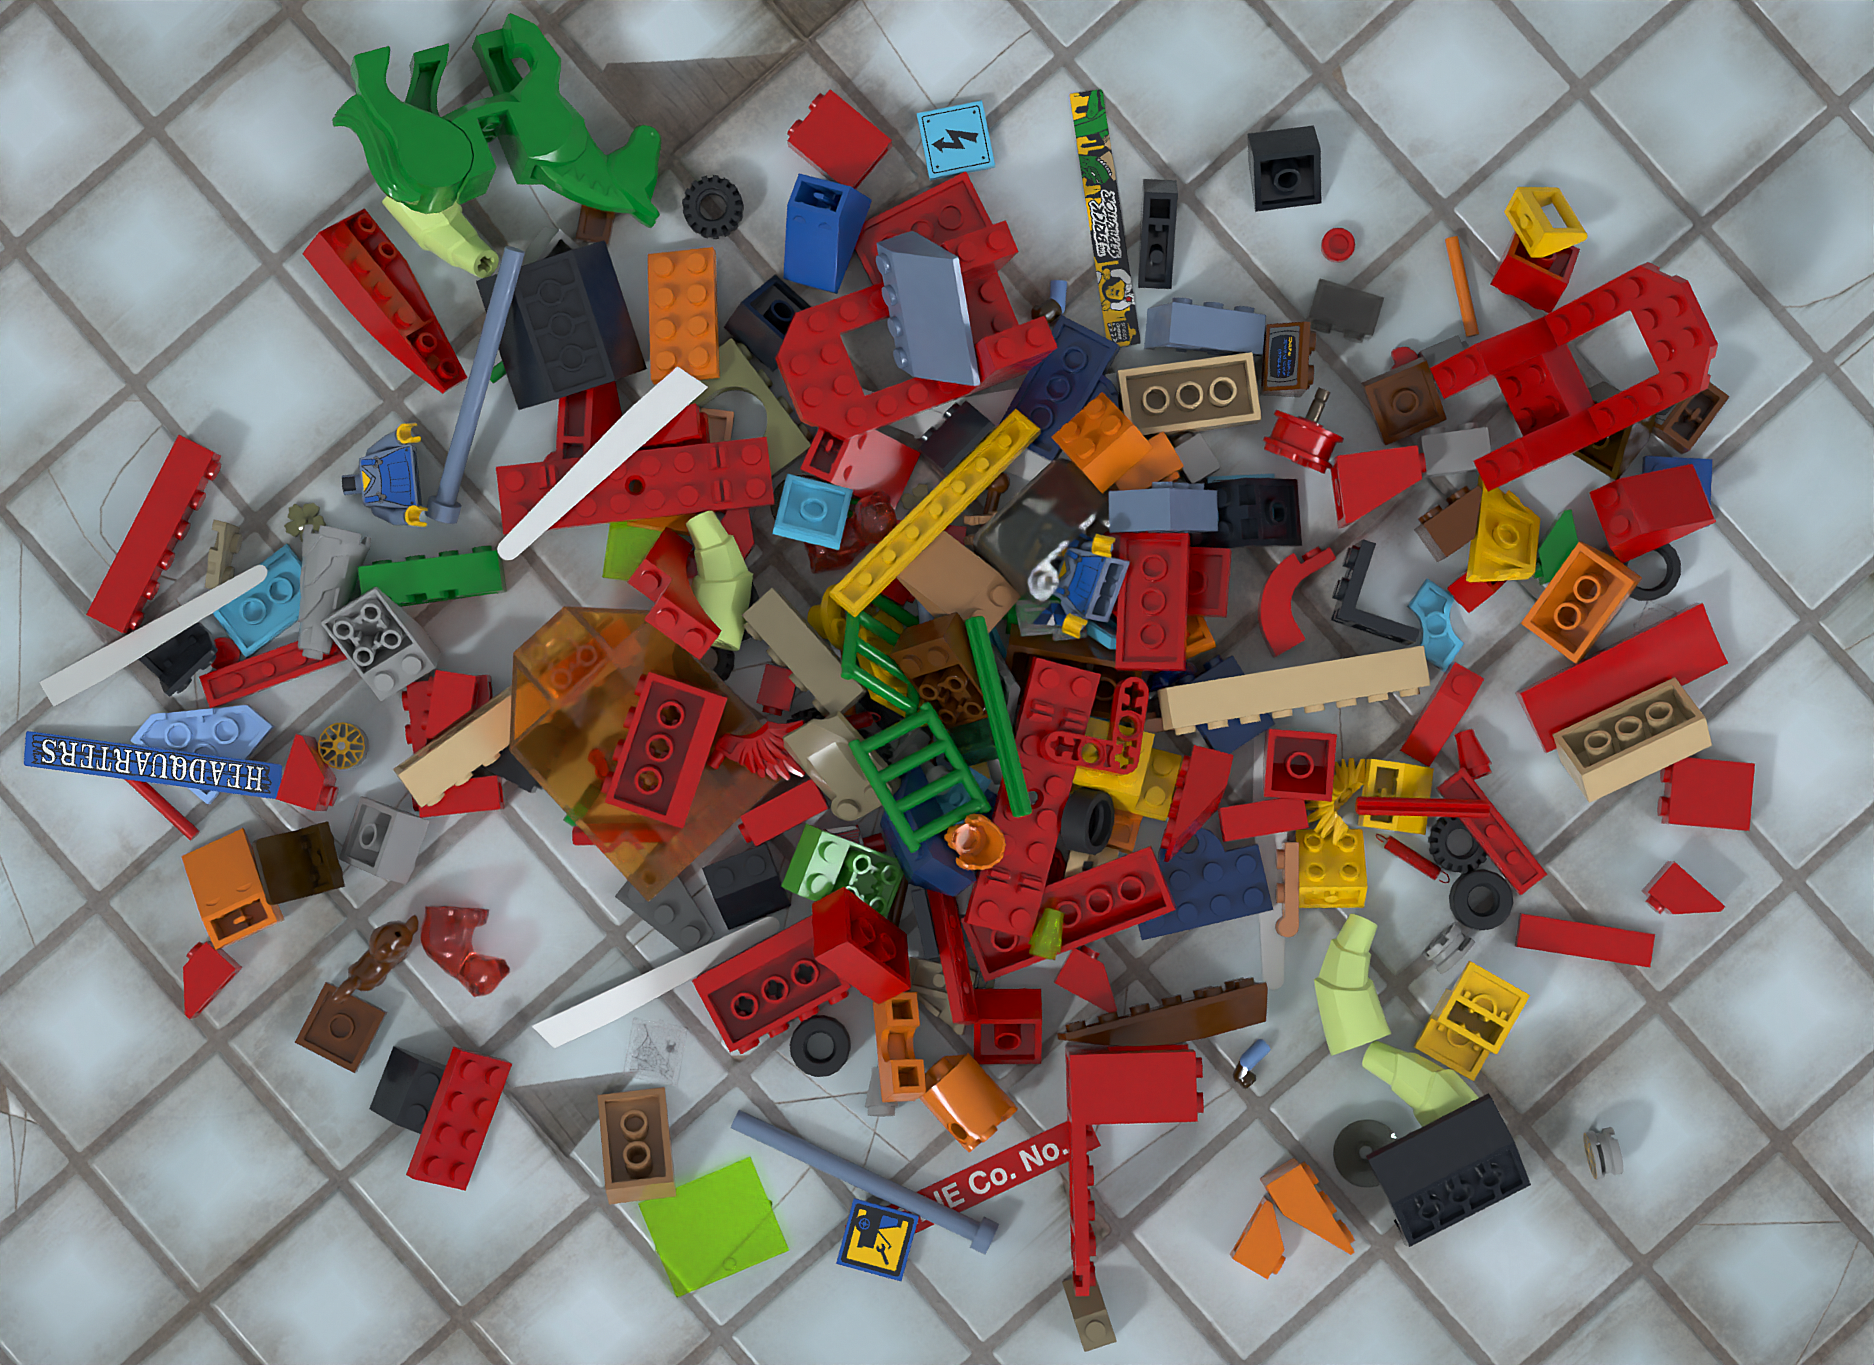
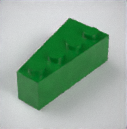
M488 545L472 548V553L459 555V550L439 552V557L435 558L415 555L405 557V561L392 562V560L374 561L372 565L358 567L361 595L377 587L399 607L505 593L507 589L503 560L498 554V550L493 551L492 546Z

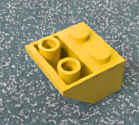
M1366 759L1365 784H1363L1362 796L1430 798L1434 768ZM1359 815L1358 826L1425 835L1428 817Z

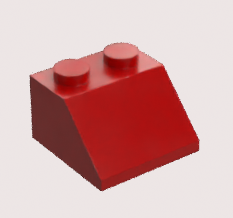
M1514 231L1497 265L1490 285L1498 288L1504 294L1512 295L1527 302L1535 309L1551 313L1569 283L1580 249L1571 246L1543 258H1531Z
M1267 729L1265 731L1263 756V796L1332 802L1337 734Z
M301 734L295 735L276 800L312 811H327L328 806L333 807L339 788L335 787L337 779L331 767L322 760L319 754L318 743L315 737Z
M973 989L979 1016V1022L974 1023V1059L977 1063L1041 1064V989Z

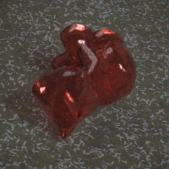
M878 491L858 501L854 507L852 517L846 518L839 550L803 542L809 557L812 574L846 568L870 544H879L898 525L895 511L890 503V496L887 493Z
M436 905L425 906V915L420 928V941L426 955L446 974L456 979L473 997H483L491 994L510 973V967L505 959L474 952L472 937L475 928L482 927L487 923L489 909Z

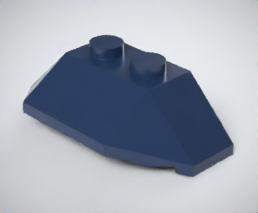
M920 765L899 776L901 785L893 797L897 801L929 784ZM935 796L903 813L913 831L944 815ZM884 809L880 826L909 884L953 897L977 881L972 870L960 868L956 864V857L959 858L960 855L956 850L950 848L947 845L948 842L944 839L948 828L921 842V847L916 852L910 853Z

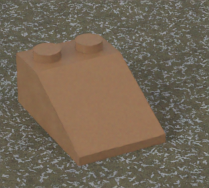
M944 530L896 577L935 619L954 612H958L964 622L966 619L974 616H983L988 634L1021 597L998 571Z
M665 1087L597 1095L605 1190L609 1205L676 1197Z

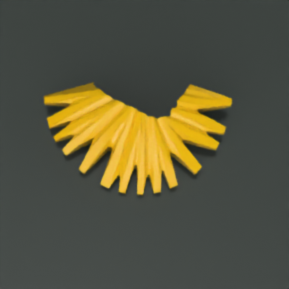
M1349 758L1348 767L1345 759H1342L1341 767L1335 761L1336 775L1334 774L1332 802L1304 800L1308 803L1305 804L1306 810H1316L1307 816L1308 822L1320 819L1314 831L1317 834L1322 831L1320 837L1323 839L1334 830L1332 841L1334 845L1338 844L1349 829L1342 818L1338 816V810L1348 801L1353 793L1365 784V759H1360L1357 768L1354 758Z

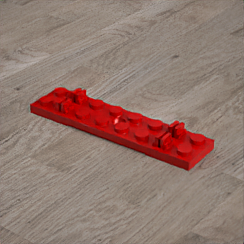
M767 437L636 451L546 531L698 514L706 511L717 512L774 505ZM582 457L496 467L503 535H508ZM633 480L640 481L642 483L641 491L637 493L630 491V482Z
M1033 657L1013 735L1027 792L1035 791L1037 800L1031 804V814L1018 818L1014 817L1002 776L991 821L1000 828L1005 837L1004 856L992 868L977 869V881L973 884L964 922L1026 938L1032 937L1061 828L1063 810L1068 800L1076 771L1075 767L1046 761L1040 752V743L1045 735L1055 731L1085 735L1101 674ZM1059 739L1050 743V748L1055 749L1056 756L1057 753L1062 751L1072 752L1074 746L1065 747L1059 745Z

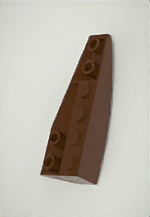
M1240 977L1225 981V988H1222V986H1206L1192 990L1193 997L1182 999L1181 994L1162 998V1005L1150 1008L1149 1003L1129 1007L1130 1014L1119 1017L1117 1011L1097 1016L1098 1022L1086 1025L1085 1020L1066 1024V1031L1057 1033L1058 1040L1116 1046L1165 1045L1204 1039L1266 1022L1268 987L1266 982H1255L1254 977L1245 979Z

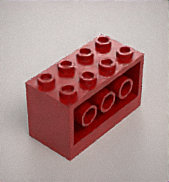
M651 668L648 675L643 673L640 675L634 695L640 696L637 707L631 706L628 710L623 727L629 729L626 740L622 738L618 740L612 760L618 763L615 772L609 770L601 793L607 794L604 803L683 829L729 694ZM671 705L676 706L677 712L681 714V718H674L673 721L667 720V715L663 713V708L669 709ZM659 738H663L666 740L665 744L670 747V750L658 753L656 752V747L652 745V741H658ZM648 771H653L655 773L654 777L659 782L647 785L645 784V779L641 777V773L647 774Z
M812 915L691 980L730 1053L738 1049L739 1053L743 1054L758 1046L760 1043L758 1038L768 1033L770 1038H773L789 1029L788 1021L798 1017L800 1022L817 1014L820 1011L818 1005L828 1000L830 1005H834L848 997V989L852 985L840 979L836 973L825 965L820 964L814 957ZM804 963L806 967H813L812 980L808 981L805 977H799L800 964ZM771 980H774L776 983L781 982L784 985V988L781 990L782 996L778 997L776 993L770 994L768 988L771 986ZM741 996L753 1000L752 1012L748 1013L746 1009L741 1010L739 1008Z

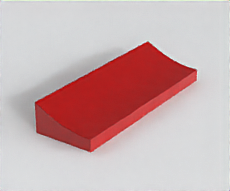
M1695 603L1515 692L1544 752L1548 753L1557 748L1553 734L1674 677L1683 686L1728 664V661L1713 631L1704 604Z
M1148 846L1046 885L1031 938L964 922L965 917L961 918V922L983 979L987 982L1176 910L1177 907L1152 846Z

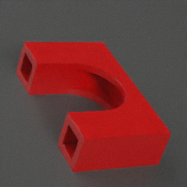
M478 675L481 679L476 710L493 698L490 675ZM428 681L412 682L406 686L407 691H402L404 711H409L410 724L405 725L406 741L408 745L412 744L413 754L432 741V738L425 737L426 730L421 729L424 710H429L431 697L427 696ZM500 776L470 778L460 786H455L454 784L445 790V796L432 806L426 804L421 808L412 797L414 812L419 811L420 818L505 809L502 778Z

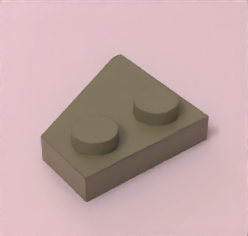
M214 519L212 530L218 531L214 547L209 549L204 587L211 590L234 578L235 568L231 566L234 553H239L242 544V534H239L240 527Z
M914 956L910 957L911 988L905 992H917V1000L926 1006L927 1010L943 1020L956 1034L965 1035L966 1025L954 1024L952 1020L942 964ZM969 969L974 989L978 971Z

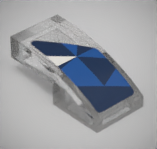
M1016 601L1015 609L1021 636L1052 634L1053 641L1078 639L1062 632V624L1066 614L1061 606V601ZM1086 626L1081 629L1080 638H1087Z

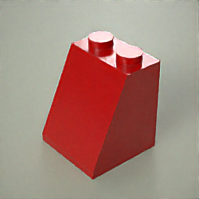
M1418 445L1339 455L1330 461L1333 465L1330 473L1338 529L1347 527L1422 479V473H1426V460L1424 453L1418 452Z

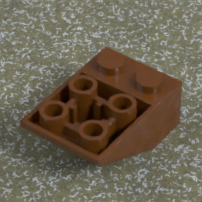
M958 612L905 628L890 655L923 701L931 703L945 728L950 729L987 718L988 714L966 625Z

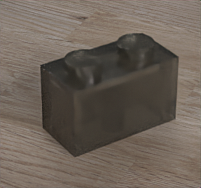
M1320 278L1316 283L1305 321L1312 323L1311 328L1313 330L1328 334L1331 333V330L1344 333L1343 338L1346 340L1363 343V339L1369 341L1373 337L1384 297Z

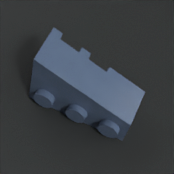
M1172 298L1171 303L1147 309L1144 349L1155 350L1157 347L1164 346L1176 348V352L1185 353L1187 350L1207 352L1208 355L1228 356L1252 352L1253 357L1263 355L1266 315L1254 313L1255 308L1235 306L1234 310L1223 309V303L1204 302L1203 306L1192 305V299Z
M1152 482V489L1109 491L1110 533H1143L1145 531L1193 533L1218 531L1217 491L1204 490V484Z

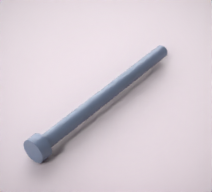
M505 246L436 496H429L426 508H428V511H425V515L439 522L455 524L459 518L462 505L456 501L525 255V251L519 248Z
M738 1110L731 1125L733 1130L971 1240L970 1248L984 1255L987 1253L996 1234L999 1223L983 1217L982 1221L978 1222L741 1110Z

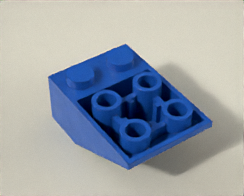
M799 173L787 204L783 279L838 294L872 199L851 186Z

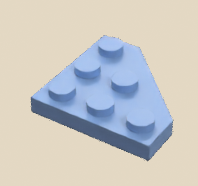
M249 705L157 713L150 715L130 741L138 746L248 760L275 726ZM188 788L206 804H211L220 793L217 791Z

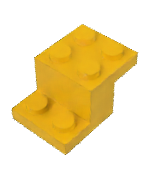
M1090 717L1085 736L1107 740L1110 722ZM1119 725L1120 732L1126 736H1130L1134 731L1133 728ZM1143 731L1139 763L1132 773L1115 776L1076 768L1072 784L1108 793L1116 809L1165 822L1182 756L1152 748L1155 734ZM1116 742L1117 745L1123 744L1122 753L1115 756V761L1120 762V768L1128 764V759L1123 757L1124 747L1131 746L1132 742ZM1085 744L1081 751L1082 757L1086 762L1093 763L1097 758V750L1093 745Z
M1468 961L1453 989H1445L1413 1047L1474 1081L1489 1053L1497 1055L1530 995L1475 963Z

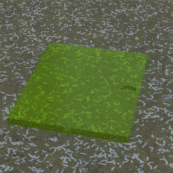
M751 1156L676 1187V1197L651 1199L638 1203L656 1246L655 1252L661 1258L677 1298L789 1251V1247L772 1209V1201L766 1195Z

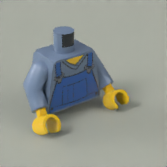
M404 423L399 425L396 431L385 435L368 448L365 457L359 458L360 474L342 475V489L344 495L362 494L364 506L371 508L374 516L392 525L426 527L427 523L420 522L419 520L421 512L428 511V508L422 507L417 448L412 444L406 445L407 443L420 442L421 437L411 436V429L417 426V423Z
M1096 534L1093 540L1084 542L1080 549L1069 548L1066 550L1064 557L1056 556L1051 561L1050 572L1057 576L1052 588L1053 593L1061 599V606L1066 614L1062 624L1063 633L1079 639L1081 629L1088 622L1086 618L1108 623L1130 564L1127 560L1112 557L1110 552L1113 549V542H1115L1116 538Z

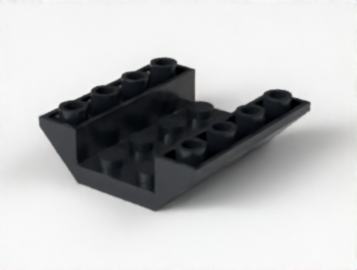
M605 240L521 266L498 348L518 410L556 400L647 369ZM497 274L476 281L486 314Z
M1489 1093L1366 1155L1373 1174L1384 1191L1396 1218L1394 1223L1404 1245L1408 1247L1531 1185L1516 1144Z

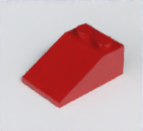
M1693 464L1620 478L1589 492L1610 549L1621 563L1630 561L1716 522Z

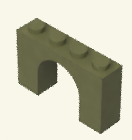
M731 338L719 347L720 378L698 380L708 388L690 404L696 403L700 409L718 395L734 390L750 393L759 399L767 413V427L763 437H767L771 478L774 479L807 454L811 446L809 441L814 437L802 422L796 425L789 414L794 412L782 395L776 398L769 388L774 384L764 370L761 368L756 372L749 361L754 357L746 346L741 343L736 345Z

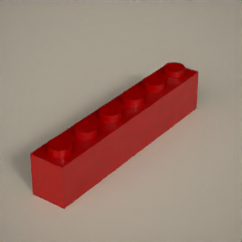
M178 435L87 611V616L124 634H130L132 630L135 631L139 628L144 619L145 613L142 610L147 600H153L159 590L160 583L157 581L162 571H167L174 561L175 553L172 551L178 540L182 541L189 532L191 523L188 520L194 510L198 511L206 498V493L203 491L208 481H213L221 469L222 464L219 462L221 455Z

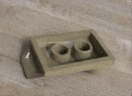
M839 711L822 720L813 719L782 737L784 748L830 799L831 810L839 819L853 821L882 806L848 746V743L852 740L859 739L861 742L865 739ZM875 750L868 753L878 771L888 767V764ZM899 776L886 783L892 795L900 788L901 779Z

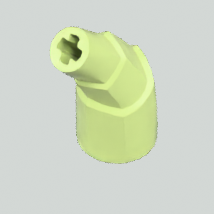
M388 196L383 199L382 204L423 250L431 251L450 265L459 267L479 278L489 277L495 272L499 263L497 253L478 236L476 230L462 214L461 205L456 201L451 207L440 213L424 214L413 211L401 202H396Z
M706 511L693 517L686 523L696 548L694 555L698 575L693 578L691 589L706 614L722 630L711 646L730 651H739L745 630L743 625L746 623L742 614L749 608L753 573L748 571L733 535H728L713 511Z
M1355 914L1349 915L1337 938L1331 940L1319 976L1314 979L1318 1007L1331 1056L1392 1034L1374 983L1368 978L1371 958L1369 950L1378 926L1372 921Z
M1375 1040L1370 1044L1363 1057V1068L1391 1085V1090L1413 1108V1114L1422 1127L1479 1098L1454 1070H1445L1416 1053L1406 1052Z

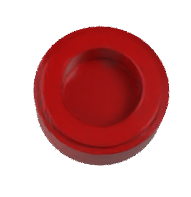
M1344 228L1329 230L1321 241L1323 256L1335 263L1346 261L1355 249L1353 235Z

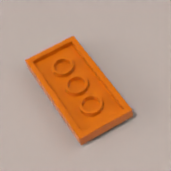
M713 247L648 254L650 373L652 383L654 385L658 384L677 366L697 380L720 378L716 251Z

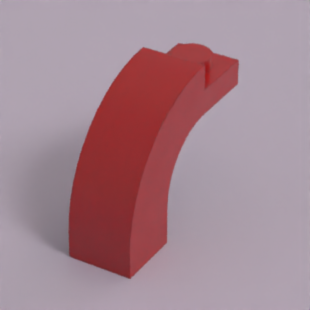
M1318 546L1302 555L1304 560L1302 564H1300L1296 555L1292 553L1282 560L1266 579L1258 602V623L1263 640L1273 658L1306 640L1292 615V595L1302 579L1337 559L1330 547L1322 551Z

